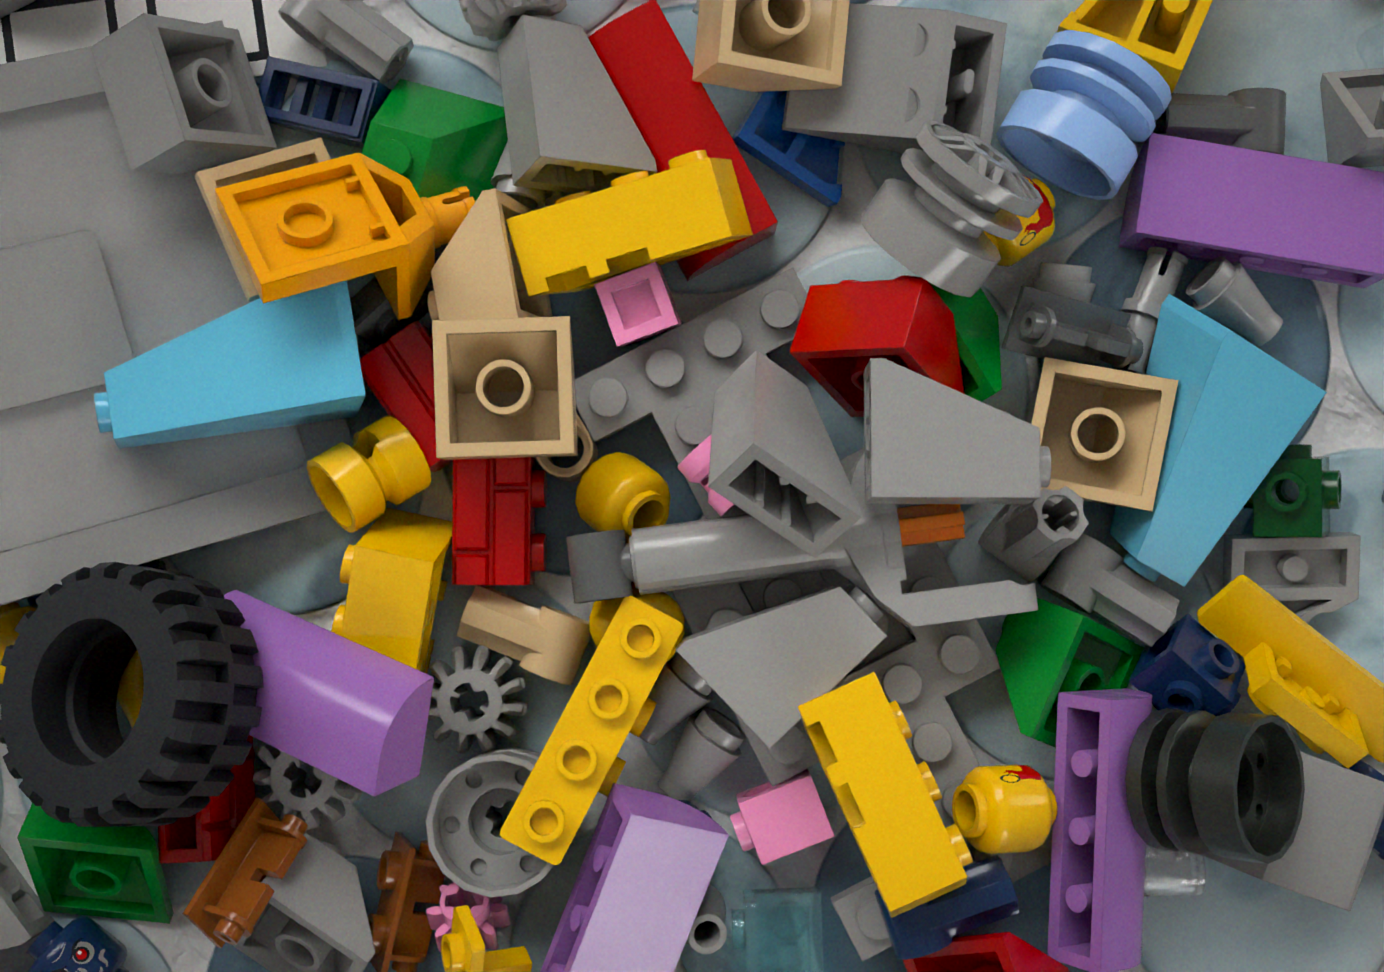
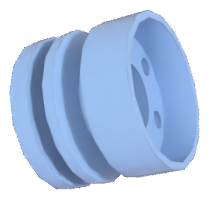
M1074 30L1054 33L1042 54L1043 60L1038 61L1029 77L1033 89L1024 90L1019 93L998 129L996 136L1002 148L1015 161L1052 185L1073 194L1095 200L1112 199L1138 158L1134 143L1146 141L1156 127L1154 120H1157L1164 113L1172 99L1170 87L1154 67L1137 54L1114 41L1092 33Z

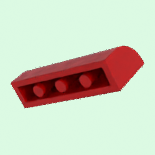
M649 0L609 22L588 37L655 158L656 173L669 170V160L698 150H706L708 158L731 159L753 235L676 260L686 280L689 281L774 235L778 221L703 84L692 81L693 66L657 1Z

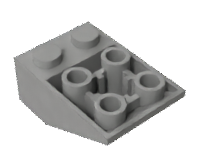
M849 3L842 86L837 89L787 91L782 130L903 154L910 148L924 151L917 142L916 134L925 121L934 120L962 133L973 135L991 146L1007 23L951 10Z

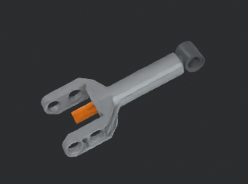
M864 453L847 474L849 483L860 505L862 518L816 558H813L750 514L632 529L629 543L626 542L625 530L601 531L566 537L574 604L633 596V582H635L636 589H639L640 595L834 569L866 593L870 600L906 627L1038 610L1035 583L1020 585L1011 580L902 594L900 581L907 580L902 547L964 539V512H961L960 504H920L905 507H896V504H865Z

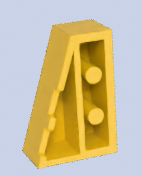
M1085 0L1075 12L1071 11L1060 23L1057 32L1065 30L1088 32L1114 41L1137 54L1154 67L1167 82L1171 93H1173L1213 0Z
M706 150L693 151L669 160V170L650 176L648 171L630 173L612 180L610 188L593 193L591 191L574 193L554 201V205L506 219L528 296L585 291L594 288V284L653 262H657L659 265L667 264L752 236L753 233L731 159L708 158Z
M387 507L385 514L375 521L357 544H349L344 553L340 569V582L349 584L346 606L340 605L338 607L331 632L428 674L435 639H431L437 600L444 601L448 581L441 580L445 553L452 544V521Z
M875 671L797 706L809 740L890 917L893 918L965 885L967 875L963 866L973 862L969 849L955 823L945 828L934 802L942 799L938 785L925 761L916 764L906 742L907 739L912 737L909 725L897 701L888 702Z

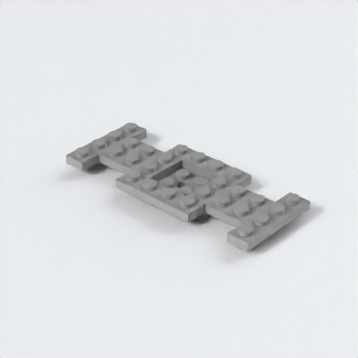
M794 268L767 280L575 379L576 407L594 442L597 443L653 415L679 465L688 454L712 434L714 392L756 350L767 357L768 354L793 342L807 297V293ZM864 447L840 459L846 476L864 453ZM685 477L705 518H720L719 514L708 503V492L700 483H690ZM896 504V507H905L917 504ZM735 506L722 517L748 513ZM937 542L902 547L907 580L900 581L902 594L959 586ZM833 569L674 590L672 593L680 605L693 634L753 614V611L756 613L833 585L841 587L847 594L856 586ZM874 603L884 615L875 624L887 637L830 691L875 671L888 702L897 701L909 725L912 737L907 739L906 742L916 764L925 761L938 785L942 799L934 802L946 828L954 824L952 799L956 788L962 784L967 773L980 766L945 697L1000 669L999 661L977 619L916 627L908 626L907 628L913 637L911 639L906 627ZM734 712L772 787L819 763V759L806 733L802 718L769 749ZM1052 781L1047 786L1054 793V781ZM1053 824L1044 843L1028 852L984 853L979 852L971 845L966 837H963L971 854L972 863L998 855L1002 859L1004 867L1013 883L1051 863ZM872 876L830 897L862 961L892 946L875 896V890L878 888Z

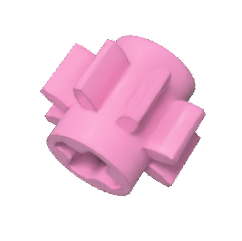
M454 882L448 886L441 884L439 886L441 893L440 906L426 909L430 928L436 930L434 936L439 951L441 952L442 936L451 933L454 907L468 905L484 941L485 951L487 949L497 950L499 948L496 938L497 928H505L511 925L508 907L505 904H501V896L490 898L465 891Z

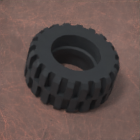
M119 562L99 563L93 568L83 567L61 579L62 585H52L35 600L38 605L36 611H28L23 615L14 629L19 633V636L14 645L6 647L0 664L6 666L3 684H0V742L7 746L8 753L3 756L9 773L15 779H23L18 787L35 806H41L48 816L62 823H75L78 827L162 826L174 824L180 817L193 816L211 801L209 796H219L234 779L235 776L231 769L234 765H242L245 762L253 745L247 741L251 727H258L262 707H256L257 689L264 688L263 670L260 666L254 665L253 655L259 651L251 630L240 627L245 622L243 614L232 600L224 599L225 597L219 588L208 581L194 579L192 575ZM137 650L143 668V698L136 723L124 741L117 720V694L123 672Z

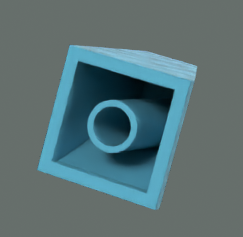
M347 280L264 304L261 298L104 372L107 392L94 393L95 410L100 433L113 432V438L118 449L357 417L365 398V389Z
M1168 294L1161 304L1146 375L1179 380L1153 511H1145L1116 506L1109 534L1128 551L1123 561L1133 570L1153 582H1156L1162 574L1185 587L1327 392L1230 329Z

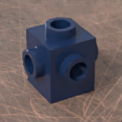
M1188 613L1170 626L1167 632L1152 647L1145 645L1129 682L1139 691L1151 694L1152 705L1157 710L1165 708L1181 709L1187 713L1200 710L1220 716L1231 712L1240 700L1241 695L1237 689L1245 670V664L1225 641L1213 636Z

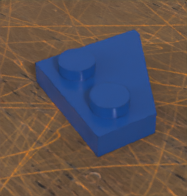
M787 91L758 92L732 136L734 143L826 207L836 205L842 195V184H837L839 150L845 146V142L782 130Z

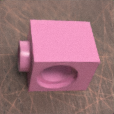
M657 262L594 284L617 347H626L682 325L661 265Z
M808 769L773 787L768 781L736 794L740 812L730 815L731 822L743 852L755 848L761 865L835 837Z

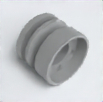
M929 120L925 121L916 134L917 142L924 151L910 148L900 158L902 167L918 186L894 178L885 180L861 215L862 225L875 242L913 273L955 295L971 297L979 290L1001 260L998 249L984 231L1000 238L1015 239L1023 230L1021 222L1016 215L1026 218L1031 217L1040 207L1043 199L1039 191L1028 179L1019 173L1017 167L995 148L973 135L962 133L946 124Z
M518 746L485 752L451 770L434 791L426 817L429 850L441 872L463 890L490 898L515 895L543 880L554 865L503 839L500 836L502 828L500 824L503 816L495 811V807L501 808L510 801H516L541 754L540 752Z

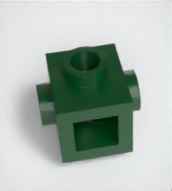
M1311 444L1288 445L1243 506L1244 509H1253V537L1323 538L1329 534L1330 509L1341 508L1340 470H1329V456L1312 457ZM1288 479L1295 482L1299 488L1297 500L1289 498L1285 493L1284 486Z

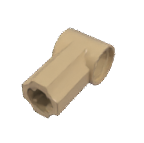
M476 585L462 614L456 636L519 660L518 665L541 677L561 684L572 685L591 634L589 632V622L577 616L546 605H541V608H538L492 588Z

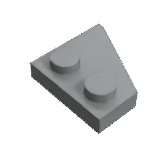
M1330 532L1323 538L1253 537V534L1224 535L1223 588L1237 576L1246 575L1309 624L1314 616L1324 612L1332 613L1359 599L1361 536L1352 532ZM1234 650V652L1236 653V655H1237V657H1238L1239 659L1243 658L1240 654H1238V653Z

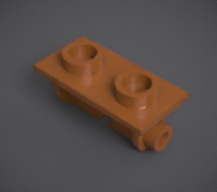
M256 797L182 914L219 948H222L225 942L237 945L242 936L250 937L254 931V925L275 892L268 884L261 882L266 875L283 879L298 852L307 843L304 833L308 825L300 818L291 814H285L280 822V819L264 801Z
M395 832L391 851L385 850L381 855L377 870V887L382 891L376 914L370 913L368 915L375 954L370 963L376 972H388L390 961H393L391 968L397 972H417L418 963L426 961L432 929L430 928L426 912L413 911L415 901L439 904L441 895L439 886L443 884L445 878L429 850L428 840H422L419 850H416L401 832Z

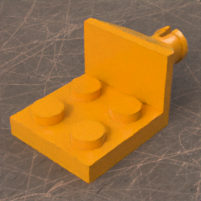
M359 152L215 188L218 210L263 304L374 273L398 320L411 317L432 277L431 270L435 265V249L450 242L475 203L473 196L470 197V191L466 186L458 187L451 192L429 198H420L410 179Z

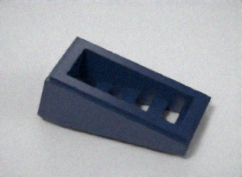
M268 56L258 91L269 123L363 149L371 120L392 90L378 80ZM290 78L297 79L289 111L282 110ZM315 85H318L320 88L312 116L310 117L307 116ZM343 92L345 95L337 123L332 122L339 94Z

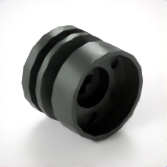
M1165 708L1151 712L1138 727L1129 749L1125 783L1127 807L1134 829L1146 845L1172 852L1182 850L1195 855L1211 852L1226 859L1263 864L1272 863L1284 856L1294 842L1302 818L1305 793L1302 757L1296 737L1285 721L1273 715L1229 712L1215 716L1200 710L1187 713L1181 709Z

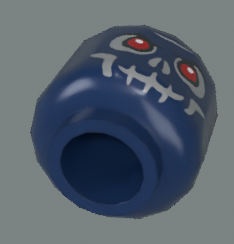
M87 916L75 918L64 928L56 921H53L26 951L27 954L35 959L28 972H129L122 966L126 961L127 948Z

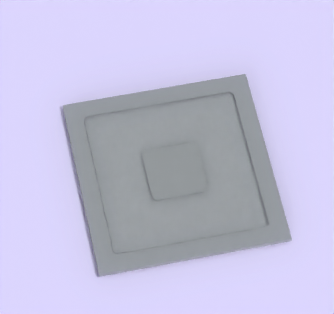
M222 20L205 23L224 27ZM91 46L0 64V606L43 594L54 584L62 585L61 579L83 567L93 568L97 564L105 562H119L140 566L326 512L327 510L318 498L309 479L306 468L307 461L340 442L351 447L353 446L346 418L118 449L113 438V432L100 433L95 410L94 393L107 392L104 372L252 301H247L194 177L196 172L227 163L181 174L131 171L105 90L101 83Z

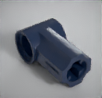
M995 855L963 866L967 875L965 885L893 918L890 917L879 890H875V896L896 958L908 960L932 954L953 942L952 936L1019 914L1018 899L1002 859Z

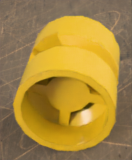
M390 415L384 416L356 432L353 436L352 447L343 442L337 443L308 460L306 467L311 484L321 503L331 517L349 533L358 531L385 514L386 501H390L395 505L401 504L429 487L432 480L430 468L416 440L404 425Z

